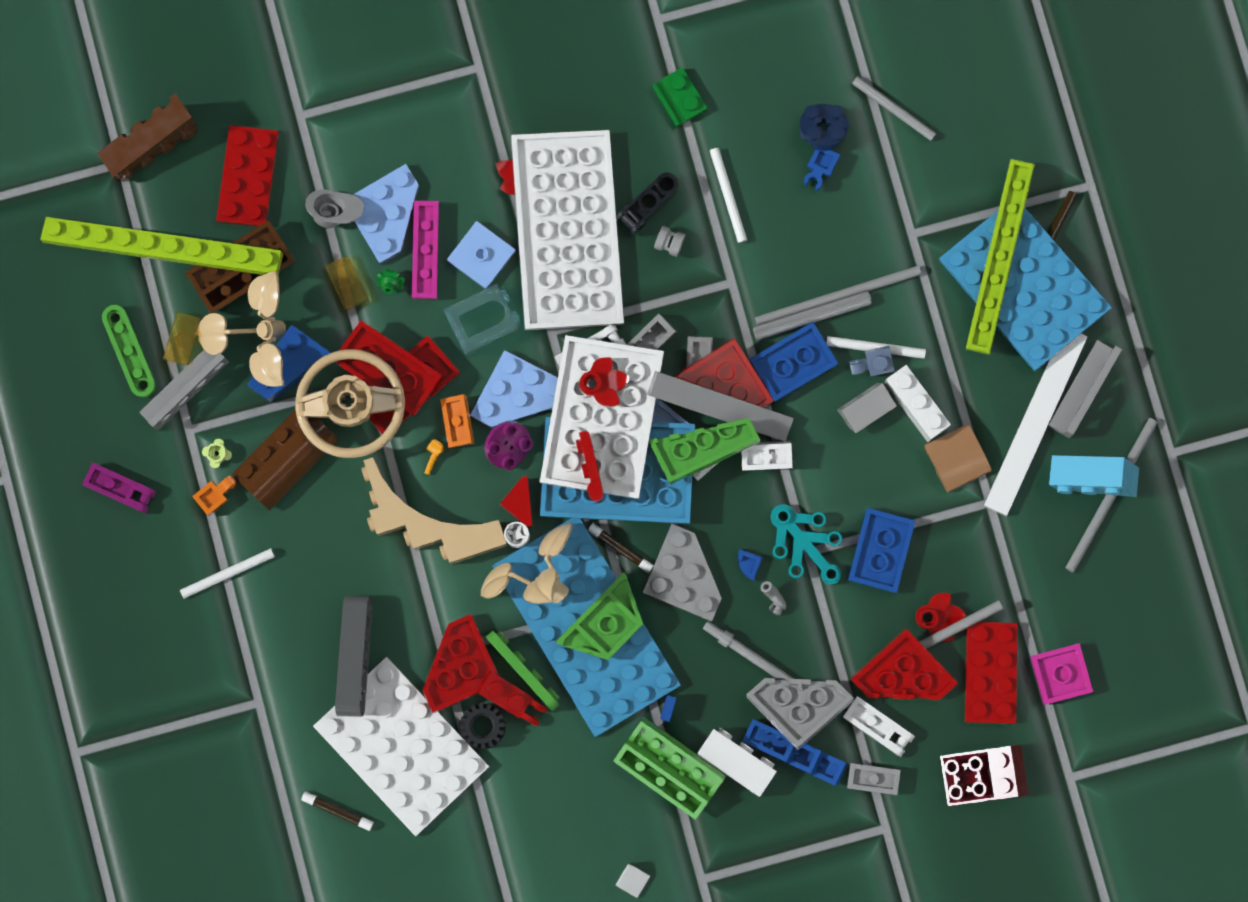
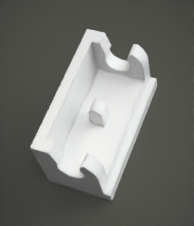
M760 442L741 451L742 470L792 468L791 442Z

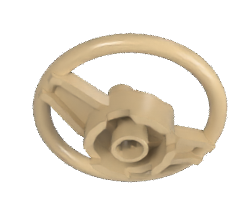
M340 350L320 358L304 374L296 393V416L303 433L318 449L341 458L363 457L381 449L396 434L404 416V390L396 372L380 357L362 350ZM346 359L361 360L374 365L384 373L393 388L368 386L356 376L343 375L333 379L326 390L306 396L312 380L323 368L334 362ZM348 395L355 400L354 404H351L352 406L350 407L342 404V400H346L345 396ZM394 410L393 418L386 431L372 443L357 448H342L326 442L316 434L307 418H330L335 424L340 426L354 427L368 421L371 414Z

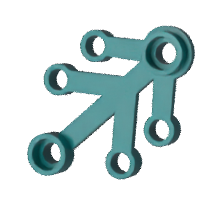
M785 504L776 506L772 510L770 517L772 524L777 528L776 545L772 550L773 556L776 559H784L788 550L785 546V540L788 530L794 537L792 564L788 569L789 575L794 579L800 578L803 575L802 553L804 549L821 570L822 581L828 585L836 584L841 578L840 569L836 565L829 564L811 542L837 547L842 542L841 534L836 531L829 534L801 531L795 523L812 524L814 527L820 528L826 522L825 515L821 512H816L813 515L795 513L790 506ZM781 512H785L788 515L786 521H781L778 518ZM821 516L823 519L822 524H815L814 517ZM837 535L839 542L836 544L831 543L830 536ZM782 547L785 550L784 555H776V548ZM792 567H799L801 573L793 575L791 572ZM834 570L836 577L833 579L828 578L827 571Z

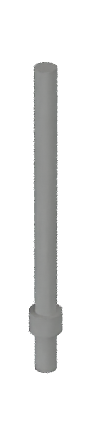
M709 621L703 627V630L719 640L718 643L724 647L729 646L777 680L790 681V679H794L733 638L734 635L729 631L725 630L724 632Z

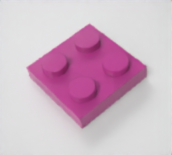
M1080 643L1030 656L1043 705L1093 692Z

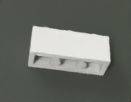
M907 365L885 380V386L928 443L950 427L949 421Z
M722 728L719 731L713 729L697 755L760 797L777 772L772 769L775 764L763 756L760 760L753 756L752 752L754 750L741 742L738 746L732 742L731 738L733 736Z

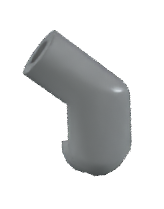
M763 582L760 589L773 602L769 607L770 611L776 615H781L782 611L786 609L785 600L771 582Z

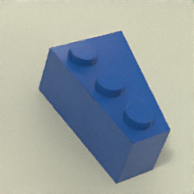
M293 325L289 327L276 345L281 352L283 360L284 386H267L258 382L254 377L247 384L270 403L296 386L316 361L331 353Z

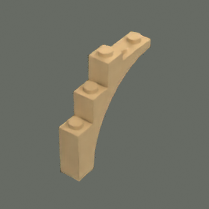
M373 457L363 460L365 467L361 469L366 482H371L373 489L369 491L373 506L378 504V508L369 510L371 517L367 518L371 532L376 531L378 536H382L406 528L407 531L403 532L407 546L412 545L414 550L443 542V545L439 546L443 560L448 559L451 565L508 546L499 520L475 525H457L440 522L422 515L406 505L390 489Z

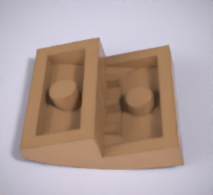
M969 424L924 445V449L947 493L992 471Z

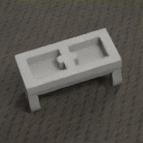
M876 383L838 408L837 411L850 430L857 433L897 405L883 383Z

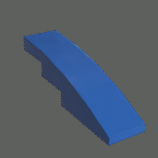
M752 719L742 741L838 787L848 765L807 744L797 750L780 731Z

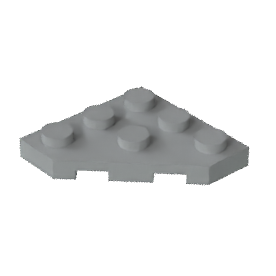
M671 524L643 593L712 622L722 598L695 533Z
M764 678L746 694L749 701L797 750L803 747L854 701V698L836 680L819 682L808 679H790L789 681Z

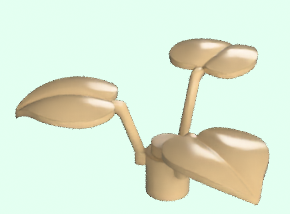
M272 271L255 278L248 289L250 306L258 310V316L265 319L257 325V328L226 330V318L221 314L211 313L200 321L198 339L207 353L217 355L219 352L223 353L227 348L228 337L226 334L257 333L259 337L266 341L257 346L258 352L251 355L249 360L250 371L258 382L267 386L277 387L284 386L283 360L279 348L271 343H275L277 339H281L284 336L286 326L283 321L275 320L273 316L279 305L278 272Z
M573 524L561 525L544 537L539 547V554L545 556L544 559L549 568L542 571L534 581L531 582L511 572L512 565L510 563H503L495 567L488 574L482 585L480 596L486 599L496 597L506 588L509 579L515 578L528 585L523 594V598L527 602L535 604L561 602L567 596L569 589L559 580L560 574L557 573L551 563V556H557L562 551L568 541Z

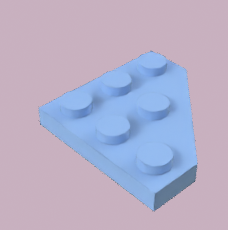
M406 164L353 194L360 198L364 204V212L355 223L380 265L402 252L415 197L419 189L417 181Z
M504 350L470 417L494 428L505 421L520 420L536 413L552 410L558 378Z

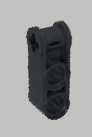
M668 172L662 173L618 213L616 220H621L631 230L630 234L632 236L637 234L677 194L679 187L675 175ZM665 180H670L674 183V187L669 191H664L660 187L661 183ZM653 197L656 200L655 206L652 208L645 207L643 205L645 198Z

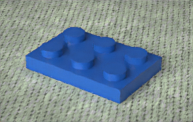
M814 322L749 359L774 403L839 364Z
M867 508L848 581L897 593L915 520Z

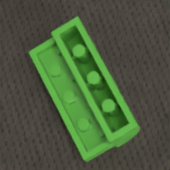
M645 717L613 760V762L695 820L727 776Z

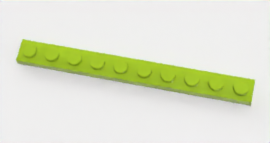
M46 217L40 239L43 243L260 275H265L272 271H277L279 275L283 258L281 250Z

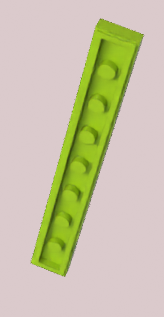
M1014 159L1010 160L965 350L990 355L1035 164Z

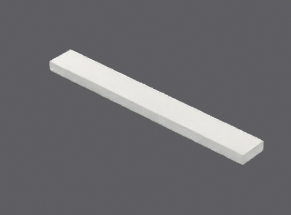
M1080 334L1049 360L983 506L1004 516L1008 515L1086 342L1087 336Z

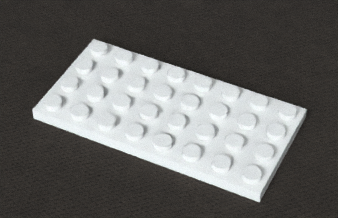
M610 131L511 135L525 330L609 326L611 324L623 325L624 317Z

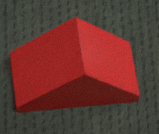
M524 476L503 499L500 505L518 521L525 524L527 528H533L528 476Z

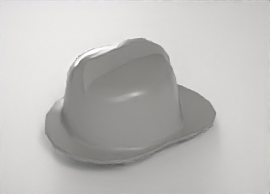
M316 190L309 194L305 203L307 212L319 226L324 228H335L340 224L354 222L364 212V204L360 198L355 195L331 190Z

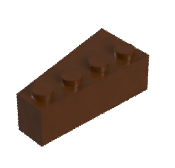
M176 93L169 98L171 101L169 105L163 108L158 106L151 111L153 114L148 121H138L130 129L131 133L128 136L121 134L97 153L117 182L128 180L134 175V171L140 167L145 168L155 161L154 158L158 155L171 152L176 147L175 144L181 140L187 141L195 136V131L199 127Z

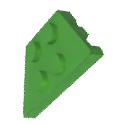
M624 572L556 641L558 645L609 660L643 625Z

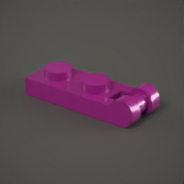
M92 463L82 484L89 489L145 514L149 509L147 505L151 497L154 498L157 492L95 463ZM135 491L142 493L138 502L132 499Z

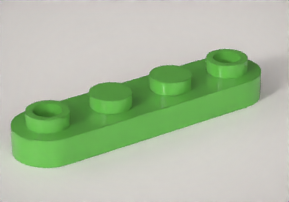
M108 306L103 311L102 321L131 391L136 396L147 398L155 392L156 382L129 316L121 306ZM114 315H120L118 322H112ZM142 382L148 383V387L145 390L140 389Z
M491 631L486 636L487 640L551 711L555 710L559 706L557 700L560 697L551 687L546 690L540 682L543 678L534 668L529 671L523 663L527 660L517 649L512 652L506 646L510 641L501 631L497 634Z

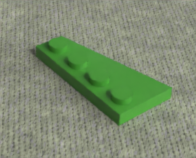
M749 418L718 424L712 428L695 429L693 432L684 434L676 433L661 439H649V444L670 485L760 443V438Z

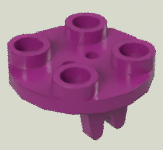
M505 421L493 428L486 438L485 455L489 462L496 467L512 470L531 450L533 441L530 439V434L525 426L517 421Z

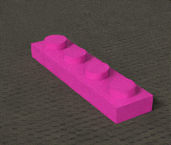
M414 201L412 299L437 300L439 201Z

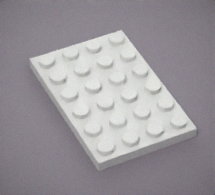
M565 335L540 483L587 491L590 478H584L581 464L586 463L584 454L579 455L576 440L580 439L579 432L588 431L592 440L603 493L639 499L656 398L647 395L654 372H661L664 351ZM603 357H611L612 369L622 371L629 377L626 386L616 392L620 404L613 407L600 405L594 396L584 394L579 386L581 376L591 370L596 360ZM589 380L587 383L589 388H594L597 385L595 380Z
M387 657L368 674L365 713L363 717L337 716L334 706L313 726L415 836L424 830L490 767L439 712L432 714L426 698Z

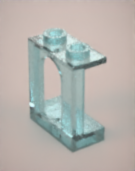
M497 284L443 309L466 357L474 354V350L514 331L516 333L519 332L517 325L521 324V321L515 310L510 312L507 305L508 302H511L504 288L500 290ZM491 301L499 302L503 305L505 309L503 321L470 338L467 337L458 316Z

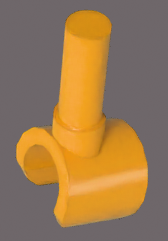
M433 439L427 447V450L432 453L424 472L430 475L437 457L444 450L443 444L436 439Z

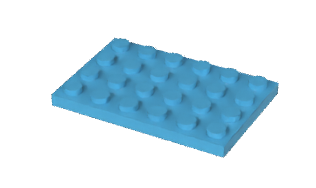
M1025 208L998 318L997 329L1035 372L1109 312L1112 307ZM998 211L939 258V261L975 303H977Z
M546 417L545 420L544 454L546 449L551 417ZM652 422L649 439H661L676 433L693 432L695 424ZM648 444L639 499L603 494V499L599 503H595L585 490L542 483L540 516L690 524L693 475L670 485L650 444Z

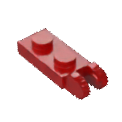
M588 431L579 432L580 439L576 440L579 455L584 454L586 462L581 464L584 478H590L587 492L591 500L599 503L603 499L604 493L591 436Z
M491 671L488 672L477 690V693L516 717H522L535 726H538L540 722L534 716L524 712L527 706L531 704L541 713H546L548 710L547 707L532 699L531 695Z

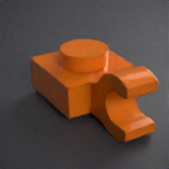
M229 475L218 485L214 481H210L192 497L204 512L210 516L229 501L224 494L235 488L238 483L233 476Z

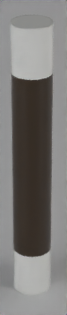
M594 523L589 527L588 532L648 574L654 567L653 564Z
M305 791L301 798L302 801L368 831L371 830L374 824L373 821Z

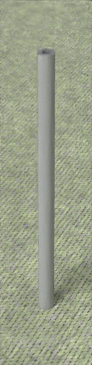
M919 265L756 316L754 317L755 322L759 326L850 296L878 289L921 275Z
M1148 419L1126 459L1133 464L1136 463L1158 423L1156 420ZM1106 494L1065 569L1072 573L1075 572L1117 496Z

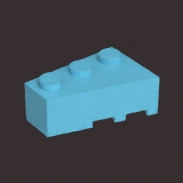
M1052 455L1049 485L1057 489V492L1061 494H1072V491L1087 495H1096L1097 493L1137 497L1139 467L1125 457Z

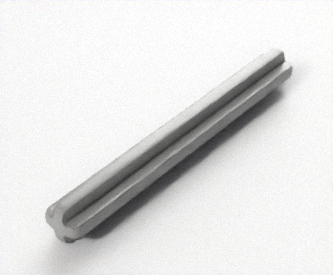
M863 292L753 328V333L756 340H761L808 325L811 322L815 323L868 306L872 303L868 292Z

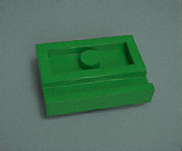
M683 67L662 78L659 82L652 84V88L676 128L707 111L705 103Z

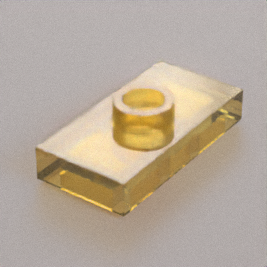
M348 256L325 265L345 311L368 301Z
M179 312L176 313L163 357L165 361L184 366L189 365L201 318Z

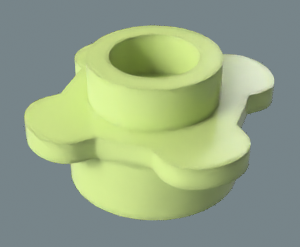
M216 439L214 443L204 447L202 450L203 456L209 459L212 468H218L220 463L225 460L228 461L232 457V453L225 448L222 439ZM216 451L219 452L218 456H215Z

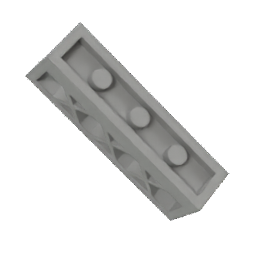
M1098 340L1095 342L1049 422L1048 427L1067 438H1070L1075 433L1122 351L1121 348L1115 346L1112 349Z
M203 350L139 413L158 431L229 362L220 352L217 355H211Z

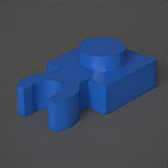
M815 149L807 165V168L812 170V172L805 176L804 186H807L808 182L814 179L818 182L815 191H820L823 185L822 177L825 176L830 179L840 159V154L832 150L822 151Z

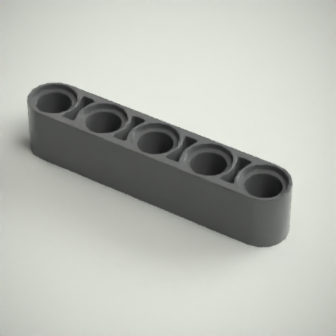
M345 596L343 600L335 712L337 716L363 717L365 713L373 611L371 596Z

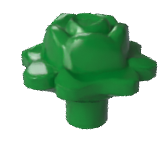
M385 269L383 273L379 272L377 274L378 280L376 284L380 287L382 286L381 289L384 293L392 294V292L397 293L398 290L404 289L403 282L405 278L400 276L398 271Z

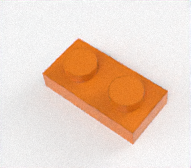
M462 394L440 399L448 448L475 444L467 395Z

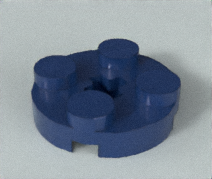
M809 105L805 108L800 118L799 134L814 149L822 151L832 150L846 139L849 128L848 119L844 115L843 109L838 105ZM827 124L829 127H827L826 131H823L822 127H818V125Z

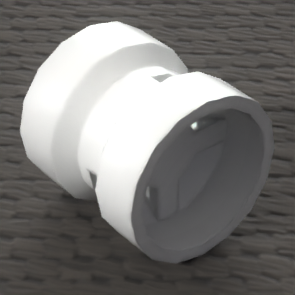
M521 522L510 523L504 531L506 542L513 548H522L529 542V530Z

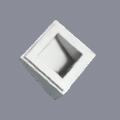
M628 863L616 886L638 898L650 876Z

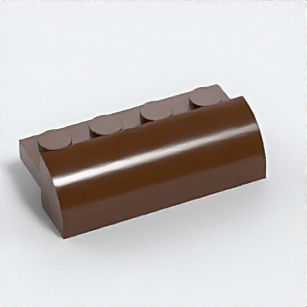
M269 220L232 243L281 250L283 258L280 271L295 262ZM198 265L185 272L210 313L218 311L248 292L251 282L255 278L262 276L260 274Z
M295 409L232 475L270 511L326 453L314 446L305 436L298 423ZM307 417L311 427L319 437L332 445L338 442L339 439L318 418Z

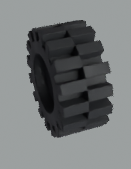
M479 703L471 706L464 712L460 720L462 737L469 745L478 749H488L497 745L502 740L506 730L503 714L490 704ZM485 716L492 721V731L486 736H479L474 732L473 723L478 717Z

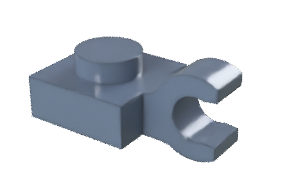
M889 345L866 350V358L849 361L852 375L869 370L871 377L895 371Z

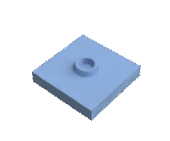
M476 221L448 257L447 261L487 290L516 250Z

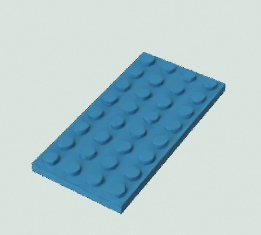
M571 518L561 524H573L566 545L557 556H551V563L557 573L560 574L559 580L569 589L567 596L559 603H529L523 598L524 591L528 585L515 578L509 579L506 590L594 737H597L681 685L644 623L609 660L556 643L565 631L616 580L615 575L581 519ZM549 532L492 565L493 568L503 563H510L512 565L511 572L531 582L534 581L542 571L549 568L544 559L545 556L539 554L540 544Z

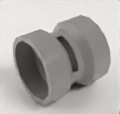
M662 226L654 249L669 251L670 255L677 257L686 234L681 232L674 233L670 228ZM672 236H674V237H673V240H672V242H671L670 248H669L668 246H669V244H670V241H671V239H672Z

